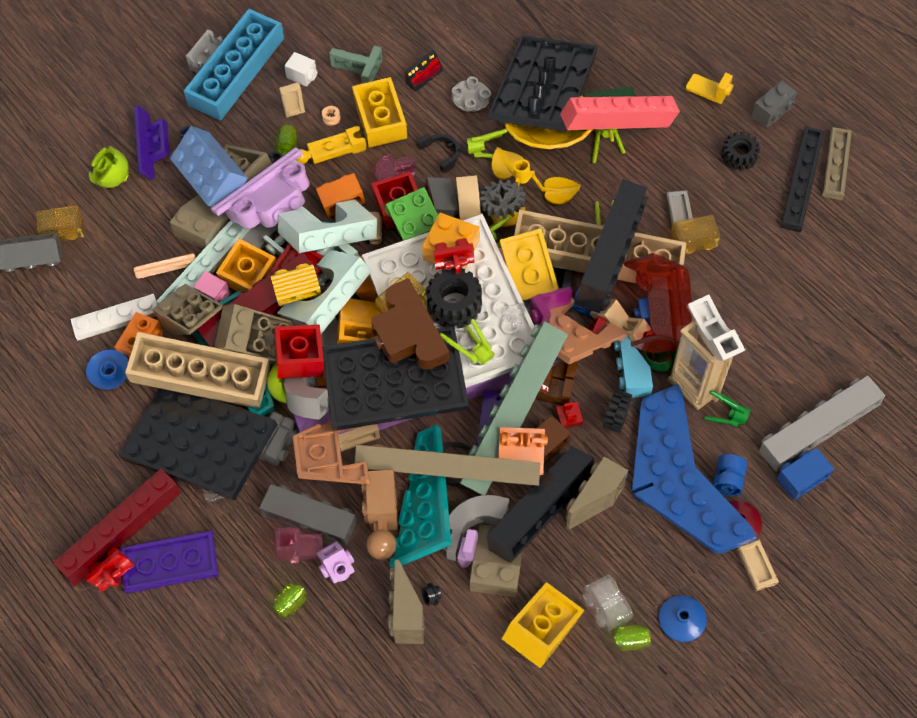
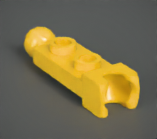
M359 126L346 129L344 133L308 143V151L298 149L302 151L303 155L296 159V161L304 165L312 158L313 163L316 164L351 152L356 154L366 150V140L363 137L361 138Z

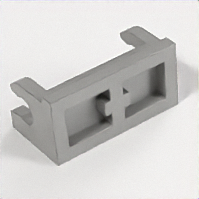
M207 30L186 55L189 70L195 73L200 71L223 42L221 36L216 40L211 30Z

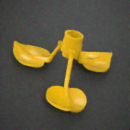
M498 147L494 152L492 171L498 179L508 180L514 176L519 187L520 183H527L532 177L539 189L545 192V199L552 204L560 205L567 203L580 189V184L562 177L547 179L543 187L535 176V172L530 171V163L522 156ZM515 211L514 217L511 216V219L501 227L516 225L519 212ZM495 214L491 215L494 225L504 219L502 215L498 219L495 218Z

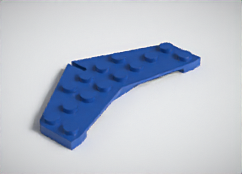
M674 385L645 397L641 402L632 487L634 497L716 554L725 553L756 540V534L751 525L695 467L684 398L679 385Z

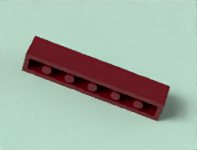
M301 253L299 256L294 255L288 260L286 265L275 268L269 277L254 283L249 291L238 294L229 305L236 304L270 315L281 307L276 298L271 276L275 275L276 271L282 269L291 271L295 270L296 266L300 264H313L304 253ZM314 267L317 279L320 280L319 272ZM222 309L197 329L209 347L214 348Z
M160 469L53 563L75 587L91 572L90 567L94 563H102L108 558L107 552L113 547L120 548L181 494L177 484Z

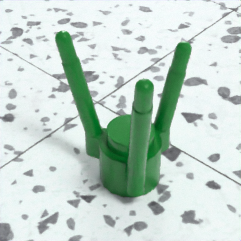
M710 390L709 393L732 407L728 415L732 419L704 416L703 419L729 424L736 428L739 423L745 425L751 409L738 404L722 393L719 394Z

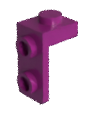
M559 288L555 291L532 297L529 310L532 321L537 325L544 321L550 323L551 312L549 309L569 304L573 292L572 288Z

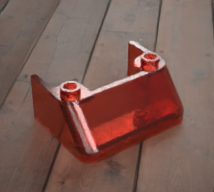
M655 253L625 261V267L636 271L637 285L643 290L648 291L651 330L645 331L642 339L631 342V347L650 353L677 351L682 335L680 331L692 321V315L687 307L688 304L692 303L690 275L687 268Z

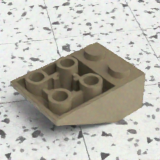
M184 284L152 310L164 330L173 335H188L219 312L223 305Z
M236 304L223 306L214 348L269 359V362L276 363L274 345L275 326H293V321Z
M603 457L600 463L596 462L590 471V474H592L590 479L582 482L578 490L580 494L577 499L572 498L566 508L568 511L565 519H567L566 528L569 530L613 506L624 489L628 474L627 469L606 457Z
M395 560V568H390L391 589L394 590L389 592V605H391V613H393L389 614L388 619L390 636H394L395 644H424L423 606L400 561Z

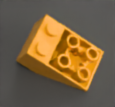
M349 299L338 312L336 344L373 339L375 334L372 331L371 318L383 313L381 303Z

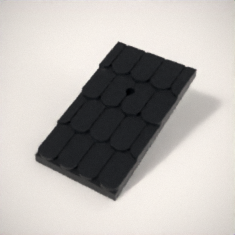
M522 35L489 111L488 120L568 132L560 113L570 97H581L596 58L598 45Z

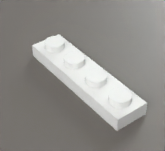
M151 294L72 318L71 323L77 341L127 326L135 312L151 318L156 317L152 310L157 306L155 295Z

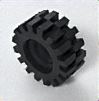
M741 131L740 135H738V132H734L733 135L729 134L728 138L724 140L721 151V158H723L724 164L728 162L727 166L729 168L733 165V170H737V167H740V171H744L745 167L748 170L751 166H754L760 152V143L756 141L755 136L750 138L751 134L748 133L746 136L743 131ZM733 148H744L748 151V154H737L733 151Z
M615 389L606 412L603 428L621 432L630 407L632 394Z

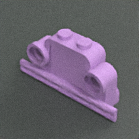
M295 147L210 208L211 211L217 216L226 212L232 222L238 223L246 229L253 228L259 223L267 228L277 225L278 213L297 210L305 203L302 191L309 187L310 182L304 165L294 162L303 155L302 151Z

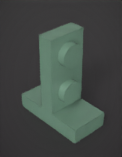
M378 46L373 47L369 57L334 48L331 49L329 54L331 67L361 74L362 84L374 81L383 60L382 47Z

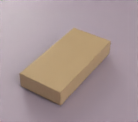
M299 82L279 88L286 118L305 112Z
M378 425L363 426L339 434L341 451L379 439Z
M760 540L737 548L755 591L778 584L779 581Z

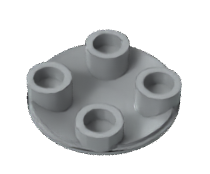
M468 77L467 80L459 82L452 88L451 97L454 104L460 109L479 111L489 104L491 91L485 84L479 82L476 77Z

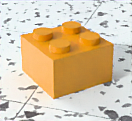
M439 213L422 246L423 260L434 264L433 250H435L436 243L444 242L449 248L454 247L455 241L466 238L469 244L473 243L475 251L480 241V227ZM466 265V266H460V268H463V269L466 270V268H467L468 265Z
M238 238L216 273L218 278L227 282L228 287L235 291L241 290V293H246L252 288L254 283L266 278L276 263V258Z

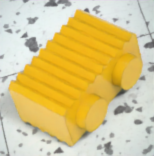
M300 264L296 266L295 270L287 271L282 269L276 271L275 275L271 276L279 306L321 295L314 265Z

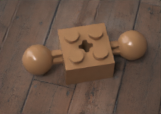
M373 444V445H371V446H376V447H386V446H384V445H382V444ZM368 469L370 484H362L364 498L362 508L365 524H369L370 531L374 532L369 535L366 547L372 557L383 560L391 557L396 550V539L388 531L398 530L394 471Z

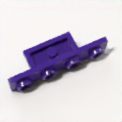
M137 105L134 107L136 152L138 156L137 168L142 175L152 180L155 178L154 162L170 155L168 127L164 119L151 124L150 114Z

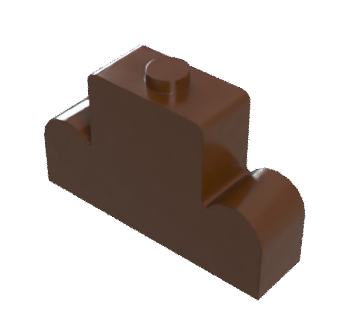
M407 278L390 286L385 293L388 310L371 318L372 331L375 334L373 339L379 350L383 349L388 361L392 364L415 353L417 365L426 370L433 369L450 361V352L410 279Z

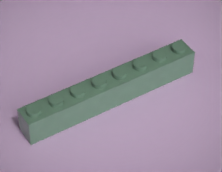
M545 321L540 323V325H535L530 335L533 337L529 345L526 344L522 349L520 356L523 358L520 364L514 365L509 375L512 377L509 385L505 384L499 394L502 397L499 404H494L489 413L491 419L488 425L484 424L478 434L481 439L477 446H472L468 455L498 458L499 427H521L568 336L567 333ZM460 478L458 483L480 495H485L492 481Z

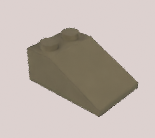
M228 144L223 148L248 177L245 183L272 165L265 152Z
M197 195L178 210L170 221L174 236L204 250L230 219L226 212L217 216L211 211L210 208L212 207L208 206L200 195Z
M480 524L472 564L470 591L516 598L523 551L512 563L491 552L486 536L489 530L495 526Z

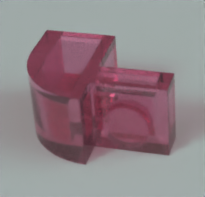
M392 153L385 155L376 164V182L410 171L412 175H416L414 157H402L393 160Z
M275 528L276 558L291 563H299V560L319 559L317 552L322 550V534H299V528Z

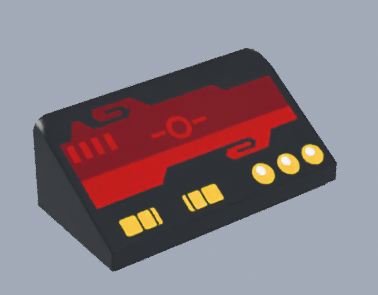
M431 50L405 71L406 85L415 92L443 71L434 50Z

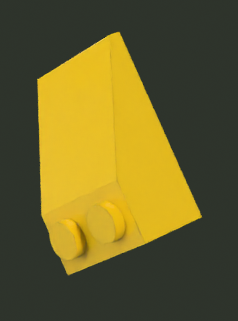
M546 582L512 620L502 640L541 668L583 614L584 609Z

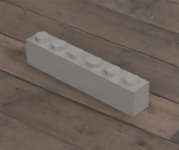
M869 376L861 380L857 378L850 383L849 388L846 390L840 389L835 392L831 397L832 399L827 402L825 400L819 402L810 413L805 411L794 423L788 422L783 425L777 434L773 435L771 433L761 441L762 445L759 452L774 471L777 472L784 464L794 461L804 451L813 449L878 407L883 401L885 394Z

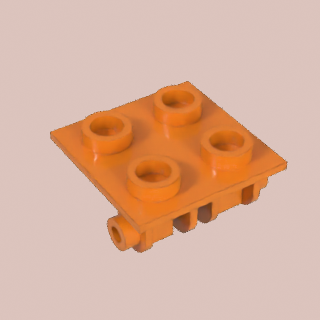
M499 427L498 458L541 462L540 475H543L544 445H547L548 438L545 436V429Z

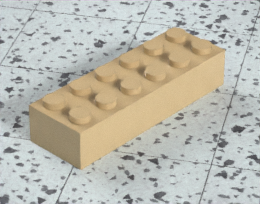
M137 332L125 374L132 383L260 409L270 372L269 359Z

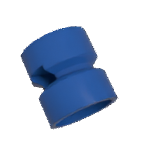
M733 454L720 455L716 467L718 473L715 474L713 486L723 495L738 496L742 494L743 477L746 474L747 461Z

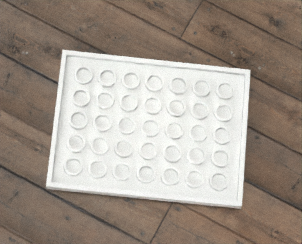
M483 214L463 220L480 227V241L474 251L475 262L469 263L465 272H472L473 277H477L479 284H481L482 310L480 314L478 313V318L475 321L487 342L491 345V350L495 353V356L488 363L481 366L479 362L473 364L467 356L459 351L466 388L511 372L514 365H519L523 358L520 356L522 349L526 344L529 345L533 339L530 335L534 324ZM429 232L362 255L363 261L372 271L369 276L384 312L388 310L385 299L386 290L407 278L410 279L428 312L426 298L428 282L431 278L434 279V274L437 272L439 274L442 273V269L436 270L434 264L423 260L422 246ZM451 293L443 299L450 303H457L466 297L459 293ZM432 319V321H433V323L435 324L436 328H442V327H443V326L439 325V321L435 322V321ZM471 323V324L468 325V326L471 328V330L475 333V335H476V336L478 337V339L480 340L479 336L477 335V333H476V331H475V329H474V327H473V325H472V323ZM462 324L463 328L455 326L458 344L471 354H474L472 349L477 344L465 329L467 325Z

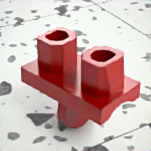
M466 238L458 239L455 241V246L449 248L444 242L435 244L433 254L436 270L454 268L455 273L458 274L460 273V266H466L469 263L475 262L473 243L469 244Z
M116 547L107 552L108 558L102 563H94L90 567L91 572L86 576V581L94 584L102 592L110 585L114 587L121 584L120 577L134 566L133 561Z

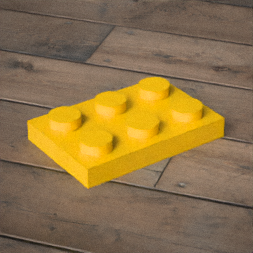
M542 228L500 240L506 266L522 301L530 300L538 294H545L559 289Z

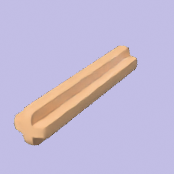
M194 253L136 266L134 267V273L136 278L139 279L186 268L196 257Z

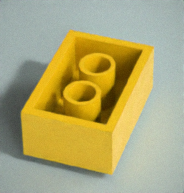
M391 77L352 86L354 103L369 148L407 139L406 121Z

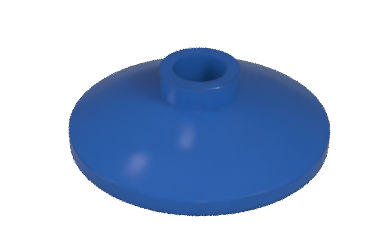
M116 350L101 351L95 354L88 362L86 367L87 378L96 388L103 390L114 389L126 381L127 376L125 372L129 360L123 353Z
M678 595L669 598L662 605L659 612V624L669 638L678 642H689L698 638L705 629L706 613L702 605L689 596ZM686 613L688 618L682 619L679 614Z

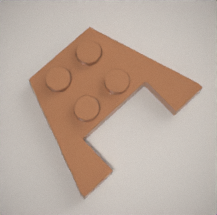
M571 298L570 303L567 305L549 309L551 312L549 324L568 334L557 355L558 358L568 364L593 354L594 350L601 347L605 349L611 346V343L618 340L620 342L626 338L627 332L613 323H610L596 335L564 315L574 306L573 298Z
M329 421L323 425L319 423L294 435L295 459L299 479L370 484L366 461L343 466L338 432L350 429L333 431L332 421Z

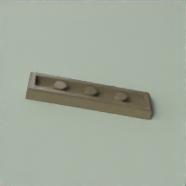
M831 127L822 197L843 200L852 130Z

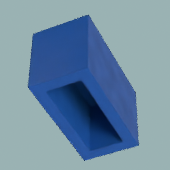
M817 448L810 452L808 450L804 451L797 457V461L794 463L787 462L780 468L781 472L777 480L794 501L828 479L834 470V467Z

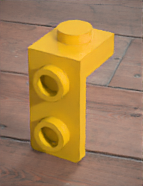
M725 73L720 83H717L700 75L693 74L686 85V90L722 104L726 95L729 96L734 85L731 84L733 75Z

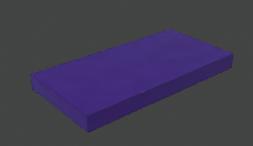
M213 531L120 547V551L134 563V566L123 574L124 592L126 594L219 576Z

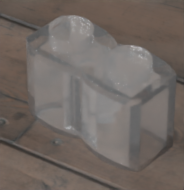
M610 574L585 586L584 601L589 608L593 607L597 614L594 617L600 628L604 627L609 632L633 619V612Z

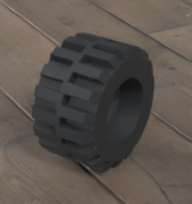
M445 268L442 269L441 274L438 272L434 274V279L431 278L429 280V286L426 288L427 307L429 314L432 315V319L435 322L439 321V325L443 327L445 324L448 326H458V328H463L462 324L470 325L471 319L476 320L478 313L480 314L482 310V287L479 284L478 278L473 277V273L470 271L466 273L463 268H460V273L458 274L455 273L454 268H451L449 271ZM451 293H459L466 297L457 303H450L443 299Z

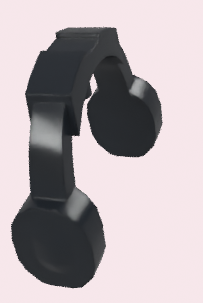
M449 134L423 135L416 143L419 149H424L436 141L448 143V148L451 146L454 148L455 154L444 160L440 165V170L443 173L450 171L455 166L456 160L459 157L461 150L459 142Z

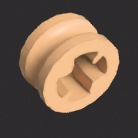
M335 106L325 107L322 110L323 122L329 126L339 123V109Z

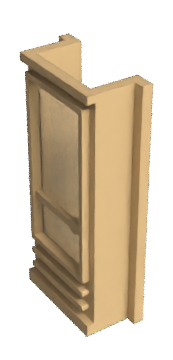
M692 317L691 323L680 331L682 335L668 381L673 386L678 384L683 396L698 411L709 401L717 402L719 400L709 392L713 390L721 394L733 357L721 362L715 356H712L697 341L699 333Z

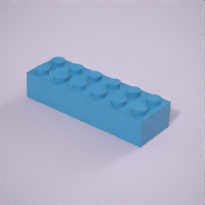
M248 9L185 88L184 94L187 105L221 121L283 41L282 23Z

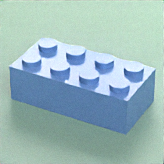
M190 126L170 158L210 207L215 206L240 188L248 179L208 131Z

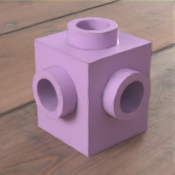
M337 541L317 552L322 563L319 566L321 573L325 579L329 577L334 584L346 580L350 574L355 572L351 565L354 563L348 550L344 551Z

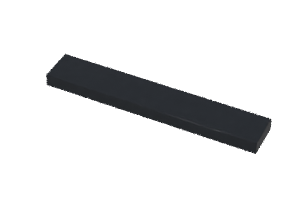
M804 127L780 228L801 233L825 130Z

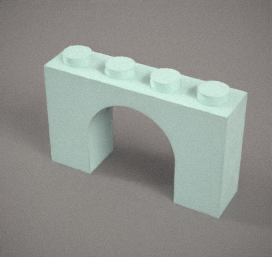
M354 199L336 203V223L310 221L298 210L278 213V233L298 253L377 238V218Z
M329 250L317 264L326 277L333 280L329 288L313 300H299L287 303L277 314L283 319L293 321V326L320 324V331L322 333L372 272L359 256Z

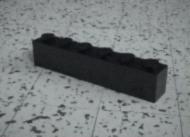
M573 446L563 453L554 466L548 468L545 475L539 480V486L533 485L531 490L518 500L511 511L506 512L502 520L489 530L486 536L489 550L512 563L578 492L582 482L590 479L592 475L590 471L595 464L594 457Z

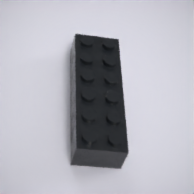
M622 179L582 279L575 305L597 313L601 312L603 306L607 307L619 272H621L626 254H628L632 239L638 228V223L642 218L648 197L645 196L647 187Z

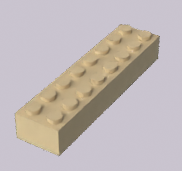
M519 210L514 236L542 228L552 267L585 273L604 226ZM635 233L617 280L677 291L682 279L686 242Z

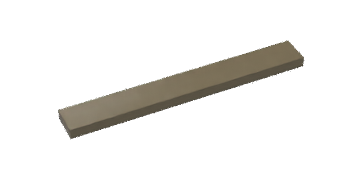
M356 445L355 463L366 461L368 469L393 470L394 472L539 486L541 462Z

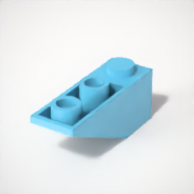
M627 336L623 341H614V350L619 353V358H616L617 371H621L622 376L619 377V389L632 394V398L650 396L653 389L650 366Z

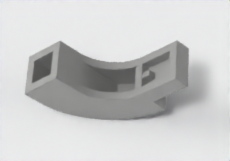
M317 377L285 379L284 387L287 407L292 413L305 418L321 419L330 410L327 389L318 388Z
M482 495L468 499L457 506L449 515L452 545L443 548V550H446L447 559L456 561L462 537L468 529L478 524L496 526L502 520L505 513L508 512L510 499L495 495Z

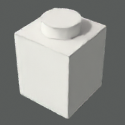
M294 52L285 64L286 77L307 87L317 75L315 60Z

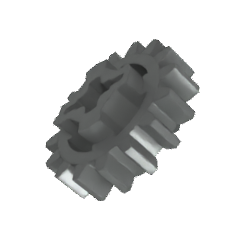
M499 180L498 184L491 182V187L485 186V191H481L480 204L483 212L487 211L488 216L495 214L496 219L500 215L504 219L509 214L514 217L515 211L519 212L521 207H525V192H523L522 186L518 187L517 182L511 184L510 180H507L506 183Z

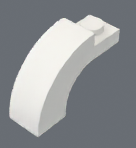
M710 295L687 305L697 325L698 333L715 358L722 362L745 351L735 329L730 330L726 326Z

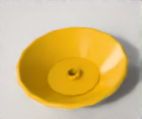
M505 123L507 131L517 141L530 147L543 149L571 146L582 141L593 130H568V132L524 126L518 123Z

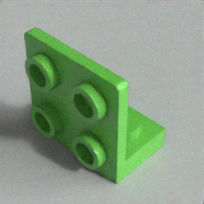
M425 187L389 202L385 206L387 217H392L403 241L430 232L438 217Z

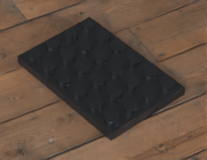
M455 326L437 328L439 334L443 333L458 344ZM374 339L323 346L324 370L333 431L469 409L459 351L443 340L450 352V361L433 369L426 370L417 365L416 353L393 364L390 363L383 349L379 350Z
M159 388L119 456L122 460L155 472L162 469L171 478L235 501L278 424L274 419L218 400Z

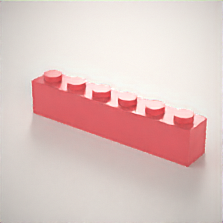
M672 96L570 97L560 115L567 130L669 127L680 111Z

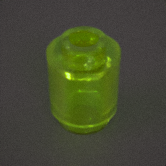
M284 125L278 131L277 151L283 156L295 147L297 148L298 133L295 127Z
M290 583L274 599L275 603L272 607L281 617L286 619L288 616H292L307 600L305 597L307 592L298 583L295 586Z
M642 625L619 627L618 632L614 633L616 647H620L621 651L645 649V646H651L648 627H643Z

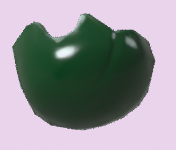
M663 340L650 342L648 348L644 349L646 362L651 369L662 372L668 371L673 367L677 349L671 342Z

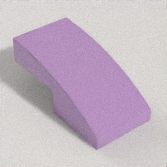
M468 529L466 537H462L457 558L461 567L466 568L473 561L478 533L475 530Z

